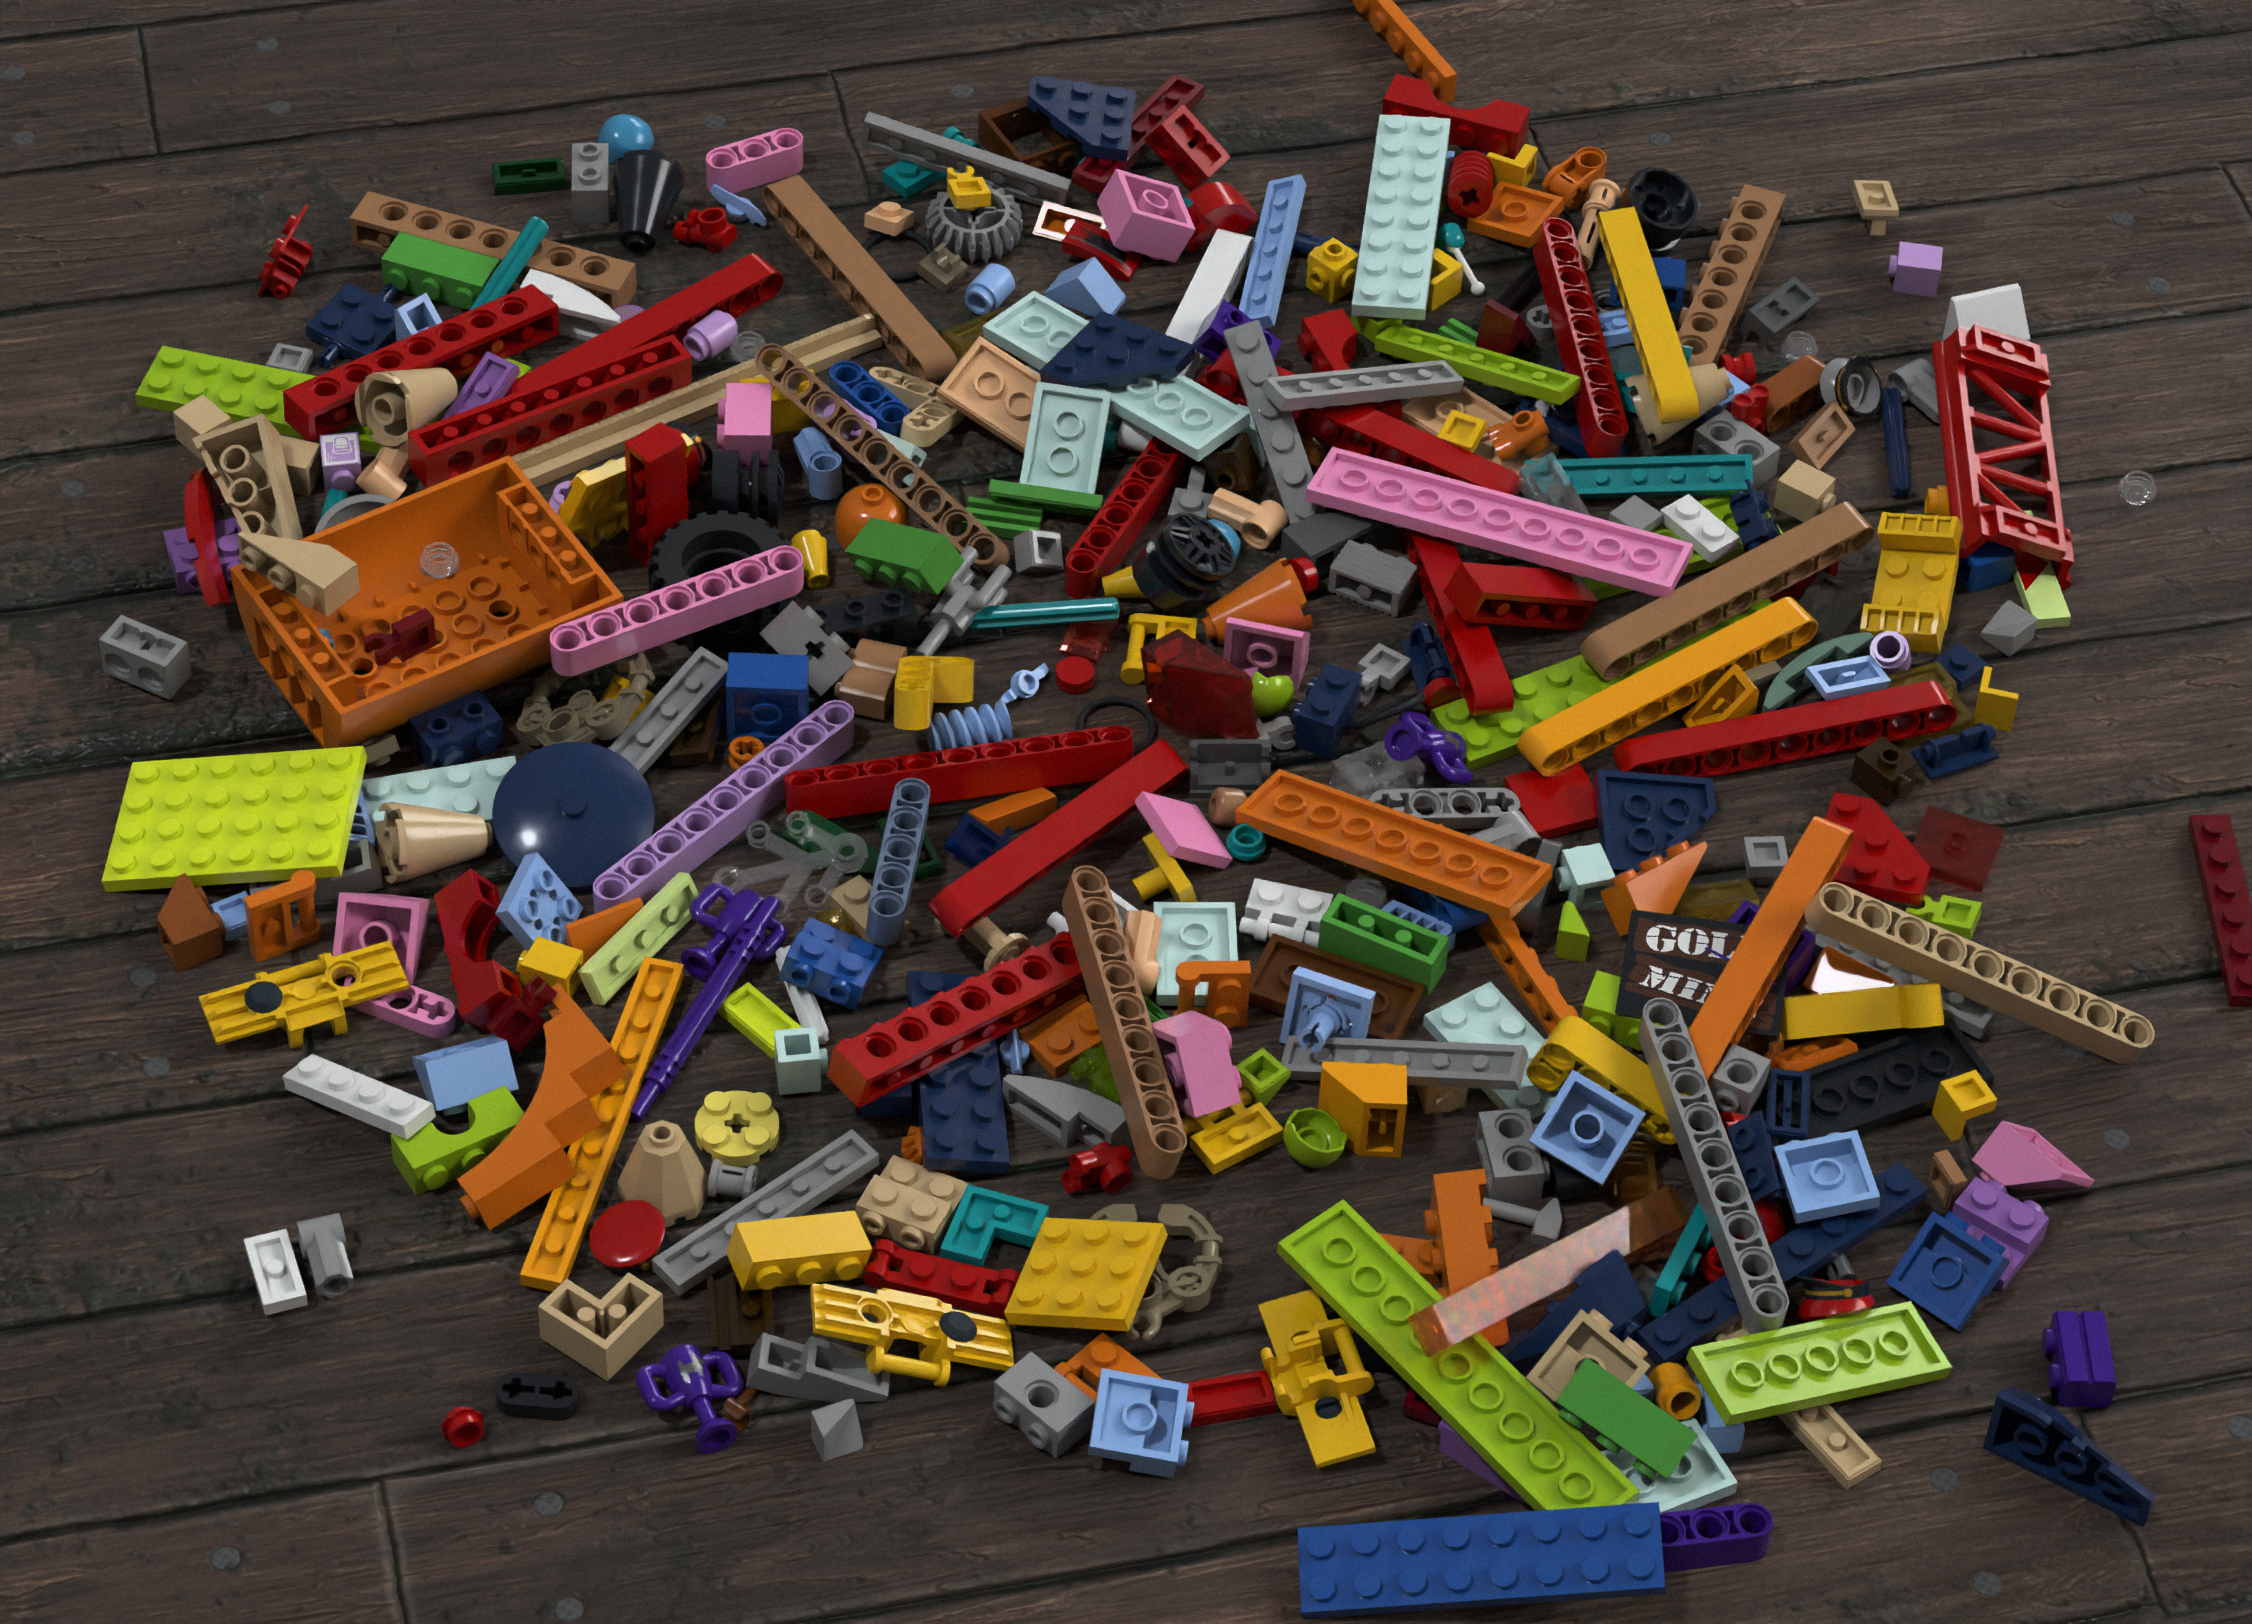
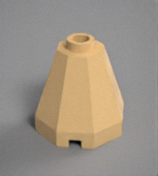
M661 1120L646 1125L617 1181L618 1193L622 1201L623 1199L624 1201L635 1199L651 1203L660 1211L665 1220L666 1228L675 1225V1219L685 1216V1221L698 1216L708 1197L709 1177L680 1126Z

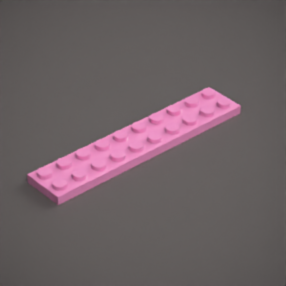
M1336 447L1331 448L1306 488L1305 501L1319 504L1326 508H1334L1356 514L1359 517L1371 518L1396 527H1404L1426 533L1432 537H1440L1465 544L1469 547L1496 552L1506 557L1518 558L1543 567H1551L1573 573L1579 577L1606 582L1616 587L1632 589L1653 597H1670L1693 552V543Z

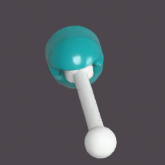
M1455 223L1441 226L1437 229L1435 244L1446 254L1455 255L1458 262L1464 265L1463 271L1471 283L1472 294L1481 296L1485 292V286L1482 282L1477 281L1460 251L1465 242L1460 227Z

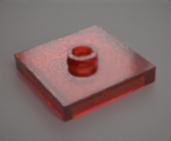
M1929 805L1914 840L1913 847L1930 865L1931 877L1982 893L2006 829Z

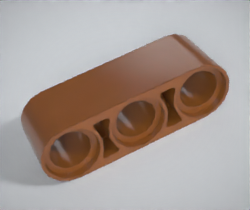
M1813 354L1804 355L1761 383L1770 389L1768 405L1764 409L1761 419L1765 423V430L1768 433L1779 431L1824 401L1820 390V376L1827 364Z

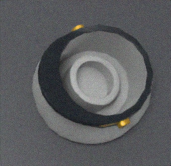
M1855 355L1851 359L1836 358L1825 366L1820 376V390L1825 404L1836 400L1851 423L1860 422L1878 410L1882 402V384L1876 369H1874L1866 357Z

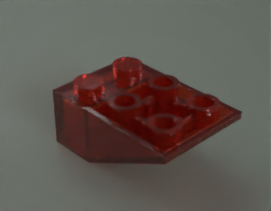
M1179 629L1140 648L1148 707L1156 718L1173 729L1230 739H1258L1256 730L1257 715L1252 698L1253 683L1247 672L1240 670L1226 661L1221 655L1214 653L1198 640L1191 638Z

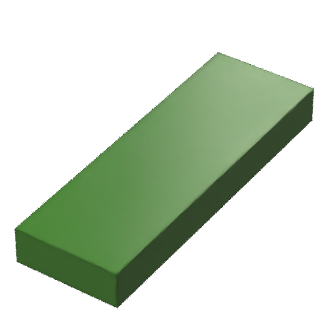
M990 479L988 491L990 499L1042 506L1044 507L1043 511L1095 518L1105 504L1103 495Z

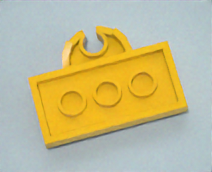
M683 433L681 436L687 444V459L694 442ZM625 457L618 460L610 459L600 467L590 471L583 470L579 472L571 481L572 488L566 500L558 508V516L573 534L578 533L593 549L600 542L601 534L609 541L623 529L628 531Z

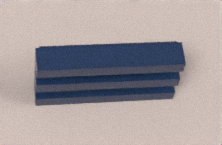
M1769 1069L1766 1085L1765 1122L1766 1125L1771 1126L1772 1133L1770 1135L1772 1142L1773 1137L1781 1138V1144L1790 1142V1139L1798 1141L1808 1140L1810 1072ZM1777 1079L1783 1080L1782 1126H1775ZM1793 1081L1800 1082L1798 1128L1791 1127Z

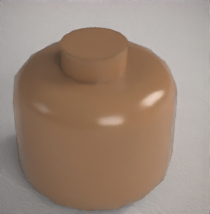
M1217 787L1212 792L1208 805V815L1211 823L1215 826L1230 828L1239 825L1235 822V809L1247 799L1245 792L1241 789Z

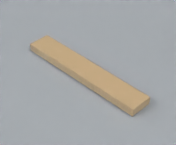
M1742 1319L1725 1331L1717 1334L1716 1337L1708 1342L1712 1343L1751 1335V1333L1748 1332ZM1829 1404L1777 1415L1846 1490L1880 1470L1882 1460Z

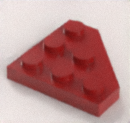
M1834 792L1824 819L1853 830L1854 838L1850 850L1832 882L1841 883L1873 898L1921 906L1931 879L1930 865L1873 798Z

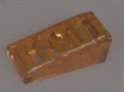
M1637 1132L1626 1151L1644 1152H1625L1611 1172L1613 1205L1617 1209H1653L1656 1206L1657 1176L1653 1138L1645 1132Z

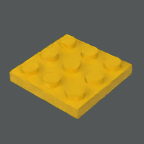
M1045 1217L1004 1311L1008 1324L1129 1331L1168 1236L1164 1224Z

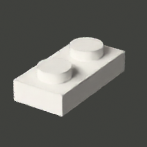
M1689 494L1660 511L1663 514L1662 523L1683 541L1693 543V549L1709 563L1716 561L1739 546L1740 536Z
M282 1229L244 1239L245 1251L265 1316L308 1305L307 1294L287 1230Z

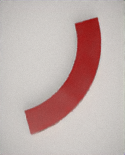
M206 466L192 472L190 476L191 481L186 483L184 492L185 526L188 541L190 544H195L199 559L194 560L193 564L206 606L222 608L232 604L217 551L215 513L217 506L226 501Z

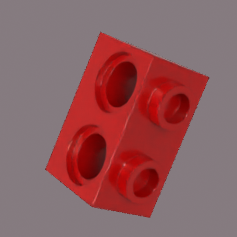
M1184 104L1176 109L1144 139L1191 192L1231 158Z

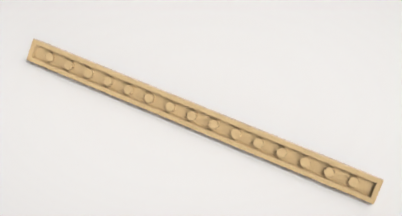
M869 313L783 346V348L794 355L808 369H813L814 374L830 368L839 361H847L854 356L882 347V336L875 329V317ZM783 357L777 358L773 362L772 371L780 368ZM755 358L514 455L511 458L537 488L625 452L626 441L659 422L666 424L671 421H678L691 425L718 414V399L726 398V383H739L741 379L763 375L756 368Z

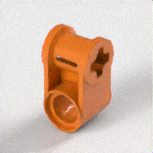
M1583 147L1579 149L1574 155L1560 165L1554 166L1547 173L1542 183V191L1564 197V205L1568 209H1577L1584 201L1590 198L1589 187L1591 183L1597 179H1605L1606 154L1596 147Z

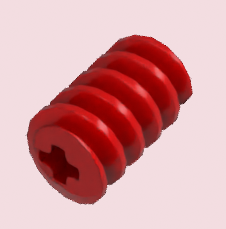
M1475 150L1465 151L1457 155L1450 164L1447 200L1451 209L1458 215L1465 218H1476L1483 215L1492 203L1493 165L1485 154Z

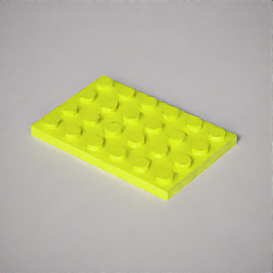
M354 746L132 762L101 881L106 892L172 888L177 877L184 873L187 874L194 886L291 880V876L300 870L311 871L315 878L341 877L367 761L364 747Z

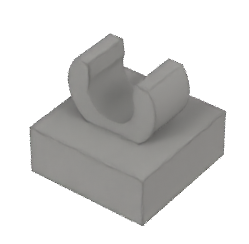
M1784 836L1744 837L1742 850L1748 878H1756V885H1772L1774 877L1780 875L1788 861Z

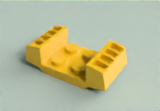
M1882 512L1877 531L1882 549L1871 604L1864 603L1860 625L1861 633L1869 632L1875 638L1882 632L1894 631L1904 636L1910 651L1940 654L1944 633L1948 626L1959 565V549L1963 526L1957 516Z

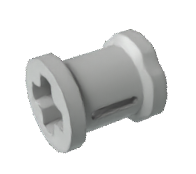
M714 1159L708 1180V1197L716 1198L718 1194L741 1197L744 1200L755 1192L758 1175L757 1166L750 1165L748 1168L723 1165L722 1160Z

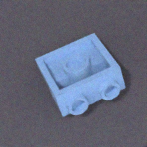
M1857 1130L1843 1133L1834 1132L1823 1137L1803 1141L1794 1140L1783 1145L1774 1146L1776 1156L1774 1164L1778 1165L1782 1184L1786 1188L1783 1196L1785 1200L1789 1201L1796 1224L1880 1207V1194Z
M1102 1368L1098 1383L1088 1455L1130 1462V1471L1173 1478L1176 1466L1184 1467L1189 1441L1181 1440L1183 1427L1190 1428L1194 1410V1402L1187 1401L1189 1384Z

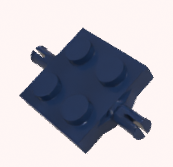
M347 282L306 325V336L320 342L325 347L321 354L316 357L317 364L327 369L337 357L341 356L356 360L388 346L396 338L394 310L399 307L390 304V302L399 295L398 288L394 284L392 286V283H387L377 295H373Z

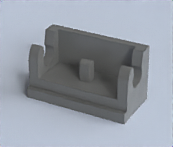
M1794 276L1747 311L1737 335L1745 341L1753 334V331L1756 332L1760 338L1756 348L1757 350H1762L1769 345L1774 336L1798 319L1803 320L1809 316L1812 309L1820 303L1821 299Z
M1190 739L1188 766L1190 767L1188 770L1189 798H1210L1212 792L1217 787L1241 789L1248 798L1270 777L1269 739Z

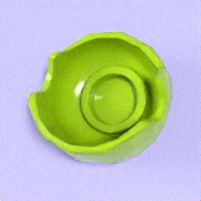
M1254 672L1251 681L1245 683L1241 676H1235L1231 683L1238 707L1250 717L1266 718L1279 714L1291 704L1295 694L1293 681L1287 675H1276L1266 678L1261 673Z
M1312 1107L1294 1110L1283 1130V1141L1287 1153L1299 1164L1311 1168L1326 1167L1336 1161L1342 1154L1348 1137L1346 1132L1341 1131L1338 1122L1329 1113Z

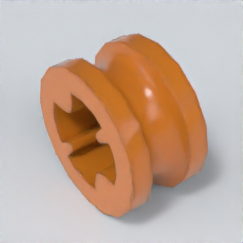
M740 736L733 739L729 745L728 762L730 767L737 771L765 749L763 743L753 736Z

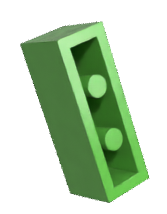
M399 232L381 258L384 287L387 283H392V286L394 284L399 291L417 296L427 293L431 300L467 310L471 308L500 264V259L403 232Z
M872 517L844 551L854 563L852 566L853 570L866 580L876 579L892 587L899 585L907 587L916 593L923 591L935 595L940 593L965 561L946 535Z
M1341 893L1336 895L1320 920L1319 949L1426 985L1425 996L1429 997L1446 970L1449 937Z
M1587 1357L1584 1358L1555 1401L1562 1406L1558 1415L1578 1429H1581L1584 1423L1599 1432L1595 1439L1598 1443L1618 1455L1621 1449H1624L1637 1458L1632 1466L1653 1481L1659 1474L1668 1479L1698 1436L1697 1433Z

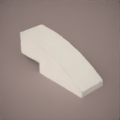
M530 269L520 286L521 289L534 284L558 305L559 335L588 341L621 323V317L606 303L581 287L554 275Z

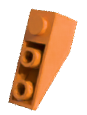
M1687 840L1665 849L1667 857L1662 858L1661 854L1640 862L1639 867L1641 871L1636 873L1634 868L1612 877L1614 885L1601 891L1600 894L1619 936L1628 934L1632 910L1663 914L1673 913L1708 847L1706 841L1689 846Z

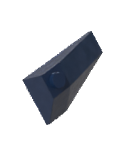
M1616 1248L1586 1268L1573 1280L1578 1288L1562 1303L1554 1298L1544 1308L1546 1312L1541 1316L1532 1331L1527 1327L1522 1328L1498 1351L1524 1377L1529 1374L1581 1309L1587 1314L1593 1308L1601 1313L1613 1324L1609 1332L1621 1342L1627 1336L1636 1342L1637 1331L1644 1327L1643 1323L1647 1306L1622 1254Z
M2014 1387L2000 1390L1995 1400L1983 1449L2144 1528L2155 1498L2154 1494L2053 1406L2041 1401L2035 1395L2025 1393Z

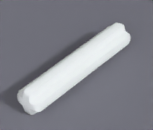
M791 945L785 948L780 947L775 953L777 956L776 963L780 972ZM784 981L801 1027H816L818 1043L824 1045L829 1040V1030L815 994Z

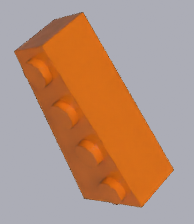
M1485 1168L1433 1174L1430 1209L1423 1210L1426 1236L1434 1235L1436 1248L1430 1249L1431 1269L1433 1275L1440 1274L1442 1287L1437 1288L1436 1291L1499 1351L1509 1341L1503 1291L1501 1287L1496 1288L1495 1283L1499 1282L1497 1249L1489 1248L1488 1244L1492 1243L1491 1224L1493 1221L1490 1205H1483L1485 1185H1487Z

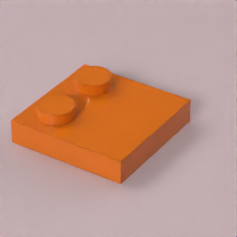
M1500 181L1492 191L1490 208L1481 216L1467 219V231L1509 242L1517 246L1531 248L1537 241L1543 222L1548 218H1557L1565 209L1564 197Z

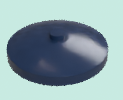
M556 743L529 753L506 773L496 791L493 802V833L501 855L515 872L525 855L538 852L572 894L593 892V883L598 876L654 834V801L649 786L642 774L620 754L591 743Z

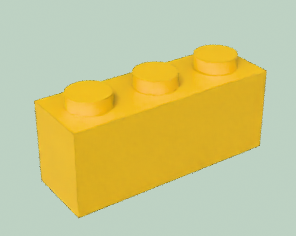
M854 1210L736 1223L726 1254L742 1291L769 1290L775 1287L801 1284L811 1285L812 1283L848 1281L854 1278H862L872 1252V1247Z

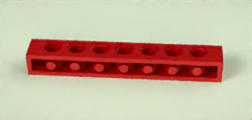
M530 284L284 390L285 422L306 441L315 442L320 440L319 435L333 434L359 422L355 408V391L369 374L379 371L444 368L457 380L473 373L487 351L505 359L558 336V305L534 284Z
M672 334L408 432V465L425 488H429L444 482L454 471L461 475L510 455L512 457L691 384L692 356L675 335Z
M1062 931L1054 936L1052 940L1038 947H1029L1022 955L1008 962L1001 961L991 970L977 977L971 976L964 980L961 985L947 992L941 991L936 993L929 1001L914 1008L908 1007L898 1016L884 1023H875L866 1032L852 1039L845 1038L841 1040L831 1052L832 1057L826 1076L857 1108H860L956 1060L972 1050L1053 1011L1078 995L1088 993L1070 932Z

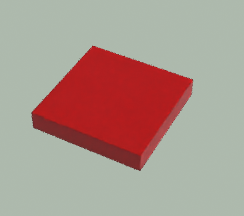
M1579 762L1549 777L1541 775L1537 769L1505 777L1504 788L1513 791L1518 796L1520 801L1519 811L1524 814L1542 840L1543 838L1549 839L1598 826L1595 790Z

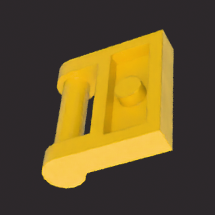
M1145 613L1132 614L1128 618L1127 631L1130 637L1127 658L1121 666V679L1127 684H1138L1142 680L1190 685L1198 619ZM1149 633L1157 634L1153 662L1142 661L1145 636Z

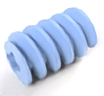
M998 701L994 705V710L988 704H982L979 707L978 713L973 707H966L963 717L958 710H950L948 720L942 712L935 713L933 721L930 722V727L926 729V735L930 751L989 742H1000L1005 739L1012 740V726L1005 703Z

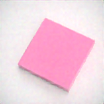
M1144 791L1134 801L1169 856L1219 869H1226L1233 860L1197 805Z

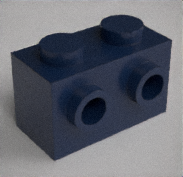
M1326 663L1320 675L1311 678L1305 701H1299L1292 714L1291 722L1296 725L1294 747L1331 759L1360 707L1362 674Z
M480 690L408 719L411 747L428 769L464 764L504 746L502 718Z

